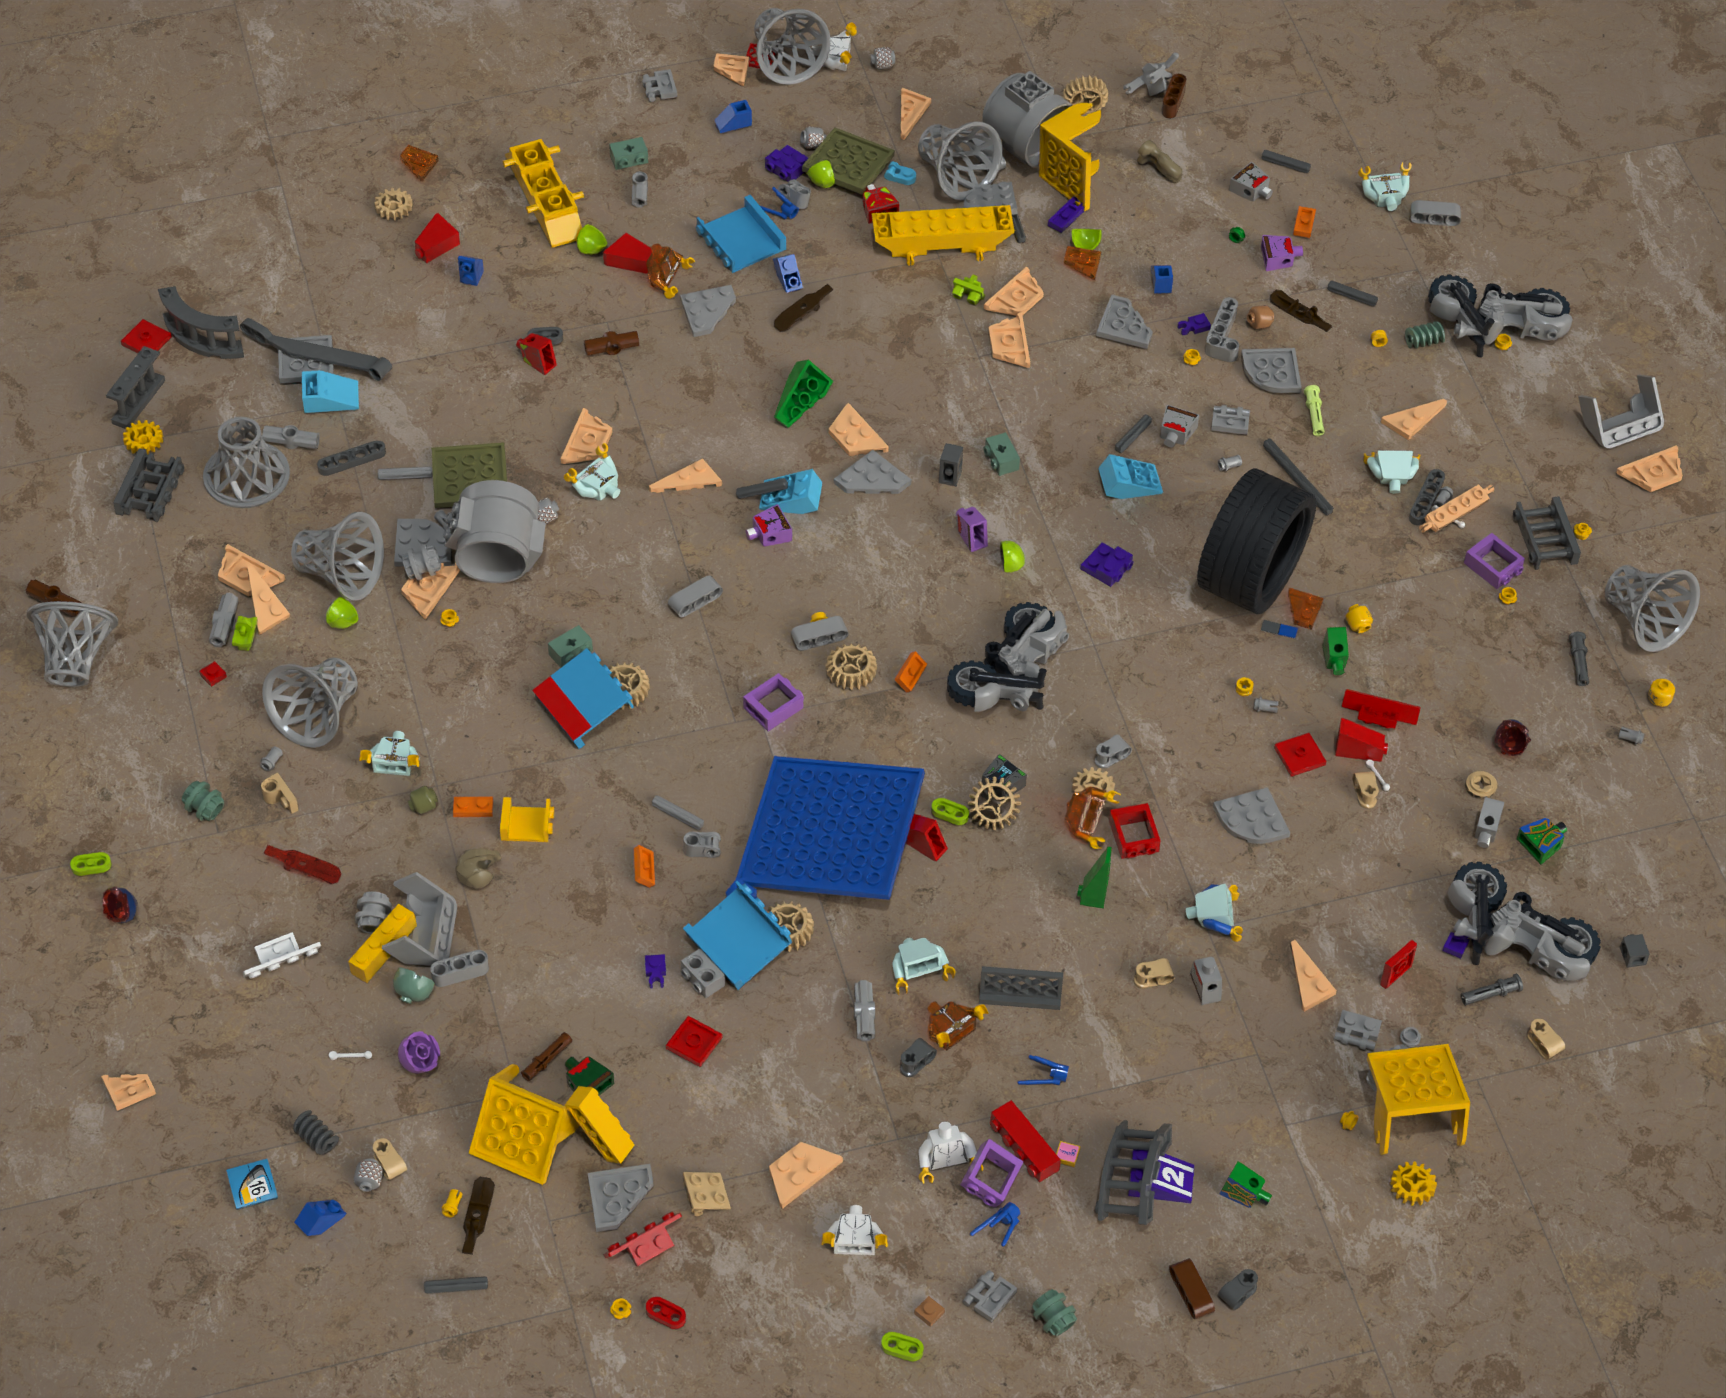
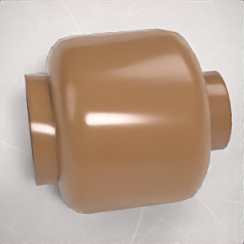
M1266 305L1251 307L1247 314V321L1254 329L1268 328L1274 321V312Z

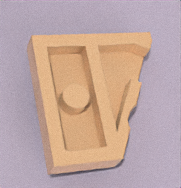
M716 53L713 66L714 71L744 86L749 66V57Z
M124 1074L121 1077L101 1076L117 1111L156 1094L148 1074H137L135 1076Z

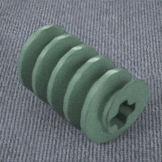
M1434 321L1426 325L1421 324L1413 328L1408 327L1405 330V339L1409 348L1413 344L1414 348L1417 349L1419 343L1421 347H1425V341L1428 346L1432 344V340L1434 344H1438L1439 340L1442 343L1445 342V332L1442 324Z

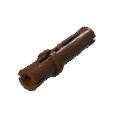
M563 1032L539 1056H535L532 1059L533 1062L521 1071L522 1077L527 1081H531L540 1071H544L547 1068V1064L572 1042L570 1035Z

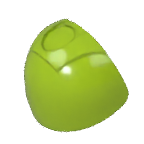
M828 160L813 165L807 171V175L815 185L821 188H829L834 185V174Z
M589 224L580 230L577 237L578 249L584 254L600 253L608 244L602 232Z
M1072 229V241L1079 250L1087 252L1099 245L1102 238L1101 229Z
M1001 541L1000 549L1003 550L1004 571L1006 573L1018 571L1025 564V555L1022 548L1013 541Z
M343 597L335 599L326 613V622L333 628L344 629L358 621L356 609Z

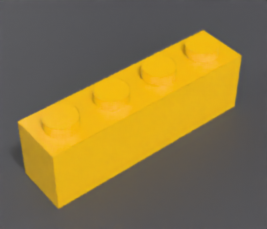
M398 904L350 958L348 963L351 974L368 983L391 956L382 949V945L403 936L408 937L417 926L415 914Z
M578 1086L565 1106L605 1160L621 1164L635 1144L630 1139V1135L623 1130L619 1120L612 1115L609 1106L598 1096V1091L593 1087Z

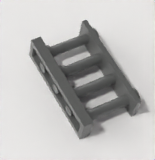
M144 346L106 394V398L117 401L119 409L111 419L113 425L124 429L126 427L130 428L131 423H134L165 382V376L155 373L153 368L154 361L160 355L159 351Z
M1560 496L1552 497L1551 504L1545 508L1524 510L1521 502H1517L1516 508L1513 510V518L1519 525L1529 552V561L1533 563L1535 570L1539 569L1541 560L1557 557L1568 558L1571 565L1578 564L1581 551ZM1549 514L1554 520L1529 524L1527 517ZM1555 528V530H1558L1559 535L1534 538L1532 531ZM1560 542L1564 546V549L1539 552L1537 545Z

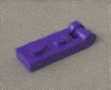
M1073 196L1048 220V226L1062 233L1084 212L1083 202L1077 206L1075 202L1080 201Z

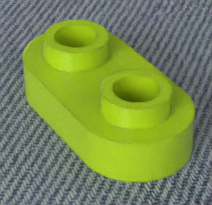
M937 798L932 802L931 812L937 818L956 825H963L969 819V810L964 805L945 798Z
M104 852L75 856L71 860L70 866L72 872L78 876L104 873L110 869L111 859Z
M888 1332L881 1340V1348L888 1355L912 1362L918 1361L923 1356L924 1346L919 1339L897 1332ZM889 1344H895L896 1346H895V1347H889L888 1345H889ZM915 1350L916 1353L912 1354L909 1351Z

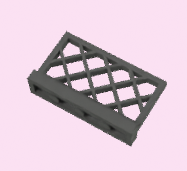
M982 966L979 1004L1060 1010L1064 972ZM1023 981L1025 984L1020 985L1018 982Z

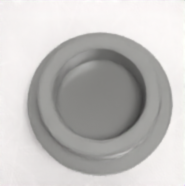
M1407 1027L1401 1032L1400 1040L1404 1045L1414 1047L1420 1043L1421 1035L1416 1028Z

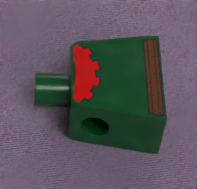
M590 1056L585 1057L580 1062L574 1057H570L565 1062V1066L569 1069L566 1073L567 1083L573 1092H575L578 1086L593 1087L598 1091V1096H600L614 1085V1073Z

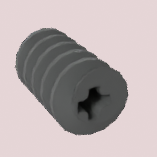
M311 1110L301 1113L294 1122V1132L299 1134L319 1155L328 1153L339 1142V1137L337 1135L333 1136L334 1132L328 1130V1126L323 1125V1121L318 1120L317 1115H312Z

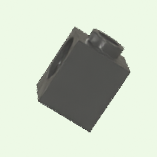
M1630 934L1623 937L1620 950L1626 967L1646 965L1650 953L1643 934Z

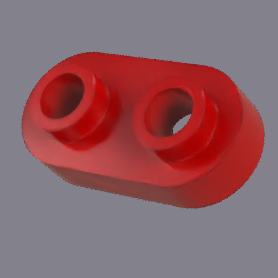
M652 1297L647 1301L646 1314L649 1318L671 1329H679L686 1323V1312L682 1307L661 1297ZM656 1308L660 1309L659 1312H654L653 1310ZM673 1318H678L679 1320H678V1321H673L672 1319H673Z

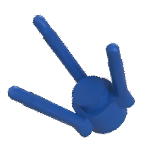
M772 187V190L784 202L781 206L782 213L763 206L760 207L764 211L780 216L783 219L787 217L793 219L798 214L799 208L775 187Z
M1029 1055V1059L1052 1067L1050 1076L1054 1078L1018 1081V1084L1060 1085V1081L1066 1082L1069 1066L1058 1064L1036 1055Z
M1008 1202L997 1213L971 1231L970 1236L975 1235L988 1224L989 1227H993L999 1221L1004 1224L1010 1223L1011 1225L1001 1243V1246L1004 1247L1014 1227L1019 1222L1017 1218L1020 1215L1019 1208L1014 1203Z

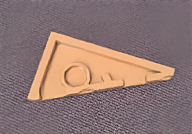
M905 88L901 89V139L905 140L931 104V98Z
M1440 399L1383 416L1381 423L1409 440L1446 406L1447 400Z
M702 458L649 485V491L651 493L664 492V489L676 488V491L690 490L692 488L700 489L704 488V485L716 484V487L722 486V480Z
M250 565L248 566V577L254 613L258 619L257 631L261 635L289 618L290 613L255 568Z
M1294 940L1291 942V953L1295 963V974L1299 984L1298 990L1299 995H1301L1302 1010L1305 1012L1336 995L1337 990L1297 941Z

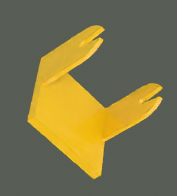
M1092 103L1072 105L1040 124L1039 177L1069 200L1073 196L1078 198L1077 200L1080 202L1076 201L1075 203L1079 206L1083 202L1084 212L1090 209L1091 176L1099 169V159L1091 162V153L1084 152L1070 140L1100 122L1101 110L1087 114L1084 117L1081 116L1093 106Z
M1449 1044L1367 1053V1062L1377 1087L1374 1134L1376 1144L1380 1143L1381 1155L1388 1153L1391 1117L1451 1110L1453 1135L1457 1134V1145L1463 1146L1465 1144L1470 1100Z
M511 1064L489 1078L469 1154L543 1185L546 1183L557 1144L573 1134L580 1125L565 1105L563 1106L509 1083L519 1073L518 1065Z

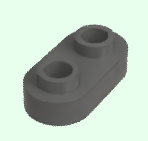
M559 327L532 328L527 333V336L534 333L549 338L552 341V345L563 341V331Z

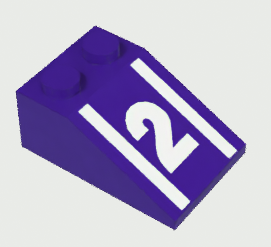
M1133 1149L1132 1159H1147L1149 1151ZM1167 1154L1160 1156L1158 1161L1161 1163L1158 1177L1157 1180H1153L1151 1191L1155 1192L1154 1199L1191 1203L1194 1165ZM1131 1168L1130 1181L1139 1182L1142 1180L1143 1169ZM1129 1190L1128 1196L1140 1197V1193L1135 1190Z

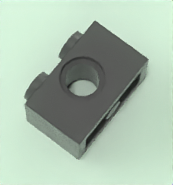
M945 444L940 458L939 483L957 487L962 473L963 447Z

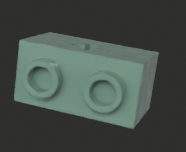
M643 137L609 144L610 157L615 170L648 163V150Z
M1007 433L986 438L983 450L985 456L990 458L993 470L996 469L999 476L1018 471L1020 457Z
M579 625L548 643L549 656L560 668L586 648L590 652L593 651L591 637Z

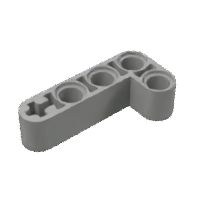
M1228 297L1222 301L1208 333L1205 346V354L1207 356L1226 362L1236 361L1239 351V342L1228 337L1237 314L1238 302L1234 298Z

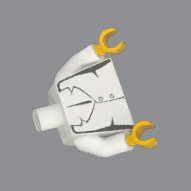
M853 22L847 24L846 30L839 35L830 37V50L823 66L831 70L846 71L847 64L850 62V58H852L850 54V35L855 36L857 33V27ZM812 46L815 56H819L822 46Z
M941 1122L939 1129L929 1131L927 1139L918 1151L920 1168H922L919 1180L924 1184V1177L929 1175V1182L933 1183L934 1176L929 1172L928 1167L930 1170L957 1165L969 1162V1158L971 1159V1165L977 1153L972 1138L965 1132H959L958 1126H951L949 1122Z
M859 1205L850 1206L849 1214H841L840 1219L835 1221L827 1232L823 1233L821 1245L825 1243L831 1244V1247H834V1254L875 1255V1248L877 1249L879 1245L888 1247L887 1235L883 1234L877 1223L872 1222L870 1215L862 1214V1207Z

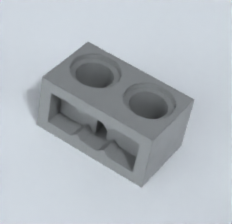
M701 948L681 960V975L685 980H689L692 983L693 988L698 994L701 993L707 998L725 986L724 973Z

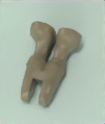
M1147 140L1141 145L1138 150V154H1140L1137 159L1138 163L1143 165L1151 161L1171 182L1178 183L1181 180L1182 168L1169 155L1161 152L1151 140Z

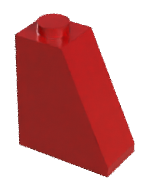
M436 213L415 240L416 256L427 264L460 245L459 232L439 213Z
M625 233L603 252L604 265L647 274L657 267L658 252L630 234Z
M1341 718L1335 756L1382 762L1383 754L1387 755L1388 743H1385V735L1348 719Z
M914 814L906 844L931 860L937 861L948 849L937 821Z

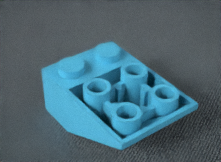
M320 370L303 371L302 400L304 413L359 409L358 381Z
M1109 454L1098 468L1106 496L1126 499L1163 493L1154 464Z
M813 469L764 480V482L785 478L788 482V488L762 494L759 505L760 510H767L777 504L782 512L804 514L818 510L823 482Z

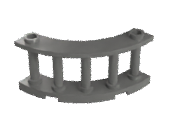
M176 286L158 289L160 299L168 313H163L165 325L179 344L192 352L207 357L214 355L220 356L221 359L244 358L241 340H236L234 331H240L237 315L213 316L204 314L188 306L179 296ZM197 329L206 330L207 337L198 334ZM214 332H227L228 341L215 340Z
M1127 1120L1116 1126L1103 1166L1099 1201L1096 1202L1095 1212L1098 1214L1099 1221L1108 1217L1109 1213L1136 1215V1217H1139V1224L1144 1225L1153 1220L1155 1192L1151 1191L1152 1182L1157 1180L1161 1166V1163L1158 1161L1159 1157L1164 1156L1172 1145V1124L1164 1123L1156 1131L1128 1129ZM1128 1137L1153 1140L1149 1142L1128 1140ZM1122 1148L1149 1151L1147 1159L1144 1158V1160L1118 1158V1155ZM1115 1167L1138 1168L1144 1171L1143 1178L1139 1182L1112 1180ZM1110 1188L1138 1191L1140 1193L1139 1205L1109 1204Z

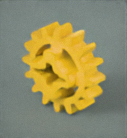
M138 420V424L131 423V428L126 427V432H123V442L126 445V449L131 450L133 454L136 451L138 452L139 448L146 449L147 454H149L150 450L155 452V447H161L160 443H163V432L160 430L159 425L155 426L154 421L149 424L147 420L144 423Z
M1416 1161L1413 1162V1165L1405 1162L1404 1168L1398 1165L1397 1171H1393L1390 1185H1393L1391 1191L1397 1192L1396 1198L1402 1197L1404 1204L1410 1201L1411 1206H1414L1415 1202L1422 1205L1423 1200L1429 1202L1430 1197H1433L1437 1186V1182H1435L1436 1176L1430 1175L1432 1169L1425 1170L1423 1163L1419 1167Z

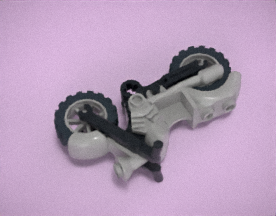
M1447 274V276L1441 275L1439 278L1434 279L1428 294L1429 303H1432L1430 312L1441 319L1456 321L1458 323L1454 327L1456 338L1460 339L1468 335L1477 346V357H1483L1484 345L1491 344L1501 333L1504 326L1518 327L1520 338L1531 336L1541 340H1557L1567 334L1573 321L1569 315V302L1566 301L1564 296L1560 295L1561 293L1554 292L1552 289L1540 288L1537 290L1536 288L1532 292L1513 295L1510 292L1507 294L1501 293L1502 289L1499 285L1490 283L1486 285L1479 308L1476 310L1474 305L1477 291L1476 288H1473L1474 285L1471 282H1467L1468 280L1465 278L1462 279L1460 276Z
M1019 603L1016 607L1012 606L1010 611L1006 613L1004 621L1006 638L1001 644L994 641L986 644L984 664L981 661L960 662V665L956 664L953 666V670L949 671L947 692H949L951 699L954 698L956 703H962L966 707L970 705L974 707V712L990 709L999 699L1010 700L1014 708L1019 711H1026L1029 701L1035 702L1038 710L1044 708V694L1038 692V689L1044 687L1047 670L1044 668L1040 669L1039 665L1035 664L1034 661L1045 664L1047 659L1052 654H1055L1060 646L1068 640L1069 633H1067L1065 617L1061 611H1056L1053 616V613L1047 610V607H1042L1038 603Z
M1469 862L1457 871L1447 893L1453 906L1464 915L1469 916V921L1466 917L1463 920L1459 919L1453 928L1456 931L1454 936L1465 935L1472 939L1473 965H1479L1482 946L1487 955H1496L1512 944H1519L1531 953L1532 957L1529 961L1531 965L1535 963L1553 977L1563 981H1576L1586 978L1590 965L1595 961L1601 948L1599 946L1601 940L1597 937L1598 933L1592 929L1589 923L1586 924L1581 919L1575 920L1574 917L1569 919L1561 918L1559 921L1550 915H1543L1531 907L1532 899L1525 892L1516 893L1511 901L1507 902L1495 913H1491L1492 910L1498 909L1507 893V882H1504L1503 874L1500 875L1497 868H1492L1490 864L1486 863L1485 865L1482 862Z

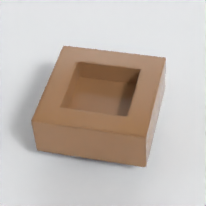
M930 1296L914 1310V1314L930 1327L945 1313V1308Z

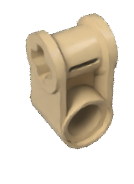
M1374 771L1353 773V786L1360 805L1368 809L1373 808L1377 803L1376 796L1379 793Z
M1162 958L1138 964L1134 977L1135 985L1144 989L1158 985H1167L1173 982L1175 976L1169 960Z
M1535 1019L1532 1021L1527 1038L1544 1059L1548 1060L1565 1049L1562 1038L1554 1032L1545 1020Z
M380 1138L374 1142V1159L382 1166L383 1175L388 1181L407 1171L404 1160L396 1152L389 1140Z

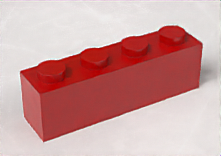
M1012 1100L991 1112L990 1125L992 1129L1002 1136L1004 1144L1007 1147H1011L1015 1156L1023 1161L1031 1177H1035L1040 1183L1060 1171L1061 1159Z

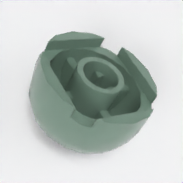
M401 967L398 968L393 979L395 992L401 996L400 1000L407 1004H411L412 1001H424L429 997L435 985V982L423 975L421 977L416 972Z

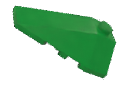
M1112 847L1106 848L1084 877L1083 885H1079L1077 897H1081L1080 905L1104 909Z

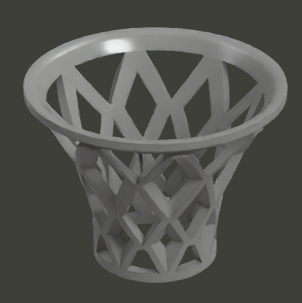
M770 8L762 12L756 19L754 32L758 39L756 49L757 61L761 70L769 79L780 84H796L809 79L823 66L830 50V33L826 23L817 14L806 9H791L784 12L779 8ZM785 17L787 26L784 34L777 40L765 41L767 40L765 35L769 28L779 19L781 21L784 20ZM798 19L808 20V22L805 23ZM815 22L819 26L821 34L811 27ZM797 24H800L804 28L800 29ZM809 32L816 39L808 41L802 33ZM798 34L805 44L796 43L794 35ZM822 44L820 54L815 59L810 46ZM784 47L792 48L793 57L783 52ZM796 48L805 49L809 60L800 58ZM771 51H773V52H775L776 54H778V58H777V59L775 58V56L773 55V53H772ZM768 55L773 61L772 65H770ZM783 57L791 61L790 70L782 64ZM796 62L805 66H811L806 71L795 75ZM778 66L786 76L775 74V68Z
M969 122L955 129L941 124H934L923 132L918 144L921 158L932 164L936 169L938 183L943 192L956 200H965L971 192L981 188L982 185L991 184L1001 165V139L997 131L984 122ZM982 129L985 132H987L989 136L977 132ZM941 137L942 140L935 142L934 138ZM977 138L985 141V143L976 146L969 140ZM965 143L975 150L964 151L959 144ZM993 145V161L981 150ZM941 146V150L938 155L937 149H939V147ZM978 155L985 164H973L967 156ZM962 157L968 167L955 164L953 158ZM946 168L952 169L954 176L946 171ZM958 169L967 171L971 182L961 178ZM973 170H989L986 177L978 184ZM946 176L953 180V186L947 180ZM958 183L971 190L958 192Z
M235 417L225 421L218 430L219 448L211 456L204 468L203 481L207 492L216 501L235 508H251L270 502L288 484L290 467L286 457L276 447L267 444L263 440L260 426L253 419ZM235 431L240 433L236 438L232 437ZM260 451L264 457L266 465L259 461ZM268 456L273 459L277 467L271 466ZM247 458L253 462L251 476L244 468ZM230 459L236 466L232 477L229 469ZM257 467L265 472L266 485L256 478ZM225 468L227 478L220 484V471ZM240 471L247 480L243 491H241L236 482ZM271 471L281 475L274 487ZM212 472H214L213 483H212L211 477H210V474H211ZM230 483L237 498L226 496L221 491ZM252 483L265 492L263 495L246 499Z
M354 512L333 527L323 530H302L296 535L292 544V562L299 572L318 575L334 584L339 593L346 599L361 600L370 594L381 574L384 545L380 528L371 515L365 512ZM353 519L361 520V521L351 522ZM359 527L353 534L341 533L346 529ZM369 527L374 543L357 536ZM338 538L348 539L340 545L336 543ZM353 543L367 547L356 554L345 549ZM298 545L302 547V550L297 552ZM315 545V554L313 555L307 549ZM339 551L351 557V559L335 561L334 553ZM375 551L374 565L371 571L358 559ZM355 564L363 572L349 573L343 565ZM335 568H336L342 575L336 574V573H335ZM337 579L346 580L350 587L338 582ZM368 579L360 590L352 582V580Z
M1624 565L1610 576L1605 588V598L1608 603L1617 607L1625 614L1633 628L1637 644L1646 651L1657 652L1674 644L1689 628L1698 609L1700 586L1697 578L1687 570L1676 569L1666 573H1647L1631 565ZM1621 572H1624V574H1625V576H1618V575H1619ZM1666 578H1677V579H1674V580L1671 581V580H1668V579H1666ZM1629 579H1634L1633 583L1630 584ZM1687 580L1690 591L1676 583ZM1612 584H1614L1616 588L1615 591H1610ZM1642 588V591H1636V589ZM1672 588L1682 595L1670 598L1662 590ZM1627 590L1628 594L1623 598L1621 591ZM1651 591H1655L1666 601H1652L1649 594ZM1690 600L1684 618H1682L1673 603ZM1642 606H1649L1654 617L1640 612ZM1655 606L1668 607L1674 618L1661 617ZM1643 618L1655 624L1657 634L1646 627ZM1660 623L1679 625L1664 639ZM1644 633L1655 642H1646Z
M45 602L33 605L27 610V618L34 623L33 625L44 651V680L48 683L64 687L87 685L93 659L102 641L117 627V616L106 609L76 602ZM51 610L46 625L38 613ZM59 610H76L81 612L68 627ZM89 613L104 618L94 629L91 626ZM56 618L63 628L54 627ZM83 619L85 630H74ZM68 634L70 636L71 642L67 638ZM100 634L95 642L93 635ZM76 635H82V637L77 641ZM87 641L88 647L81 654L80 648ZM64 643L67 646L65 651L62 649ZM67 675H71L73 682L63 681Z
M335 657L328 658L314 667L282 664L272 669L264 680L262 688L263 703L270 720L286 738L304 747H320L327 744L336 735L341 706L356 692L358 682L355 672L350 665L342 659ZM324 671H333V674L324 673ZM299 673L291 678L286 676L288 674ZM349 674L351 676L352 681H348L347 679ZM304 676L307 677L303 682L296 681L297 679L302 678ZM276 678L286 681L272 691ZM326 679H329L330 682H332L331 687L328 685ZM338 681L343 682L341 691L337 690ZM290 686L300 687L293 696L280 695ZM307 687L314 688L309 698L297 699ZM273 700L290 702L282 719L275 708ZM325 701L323 708L310 715L314 703ZM307 704L303 715L291 717L296 705ZM322 714L321 722L311 730L312 719ZM306 721L304 736L296 733L287 725ZM325 727L326 735L314 738Z

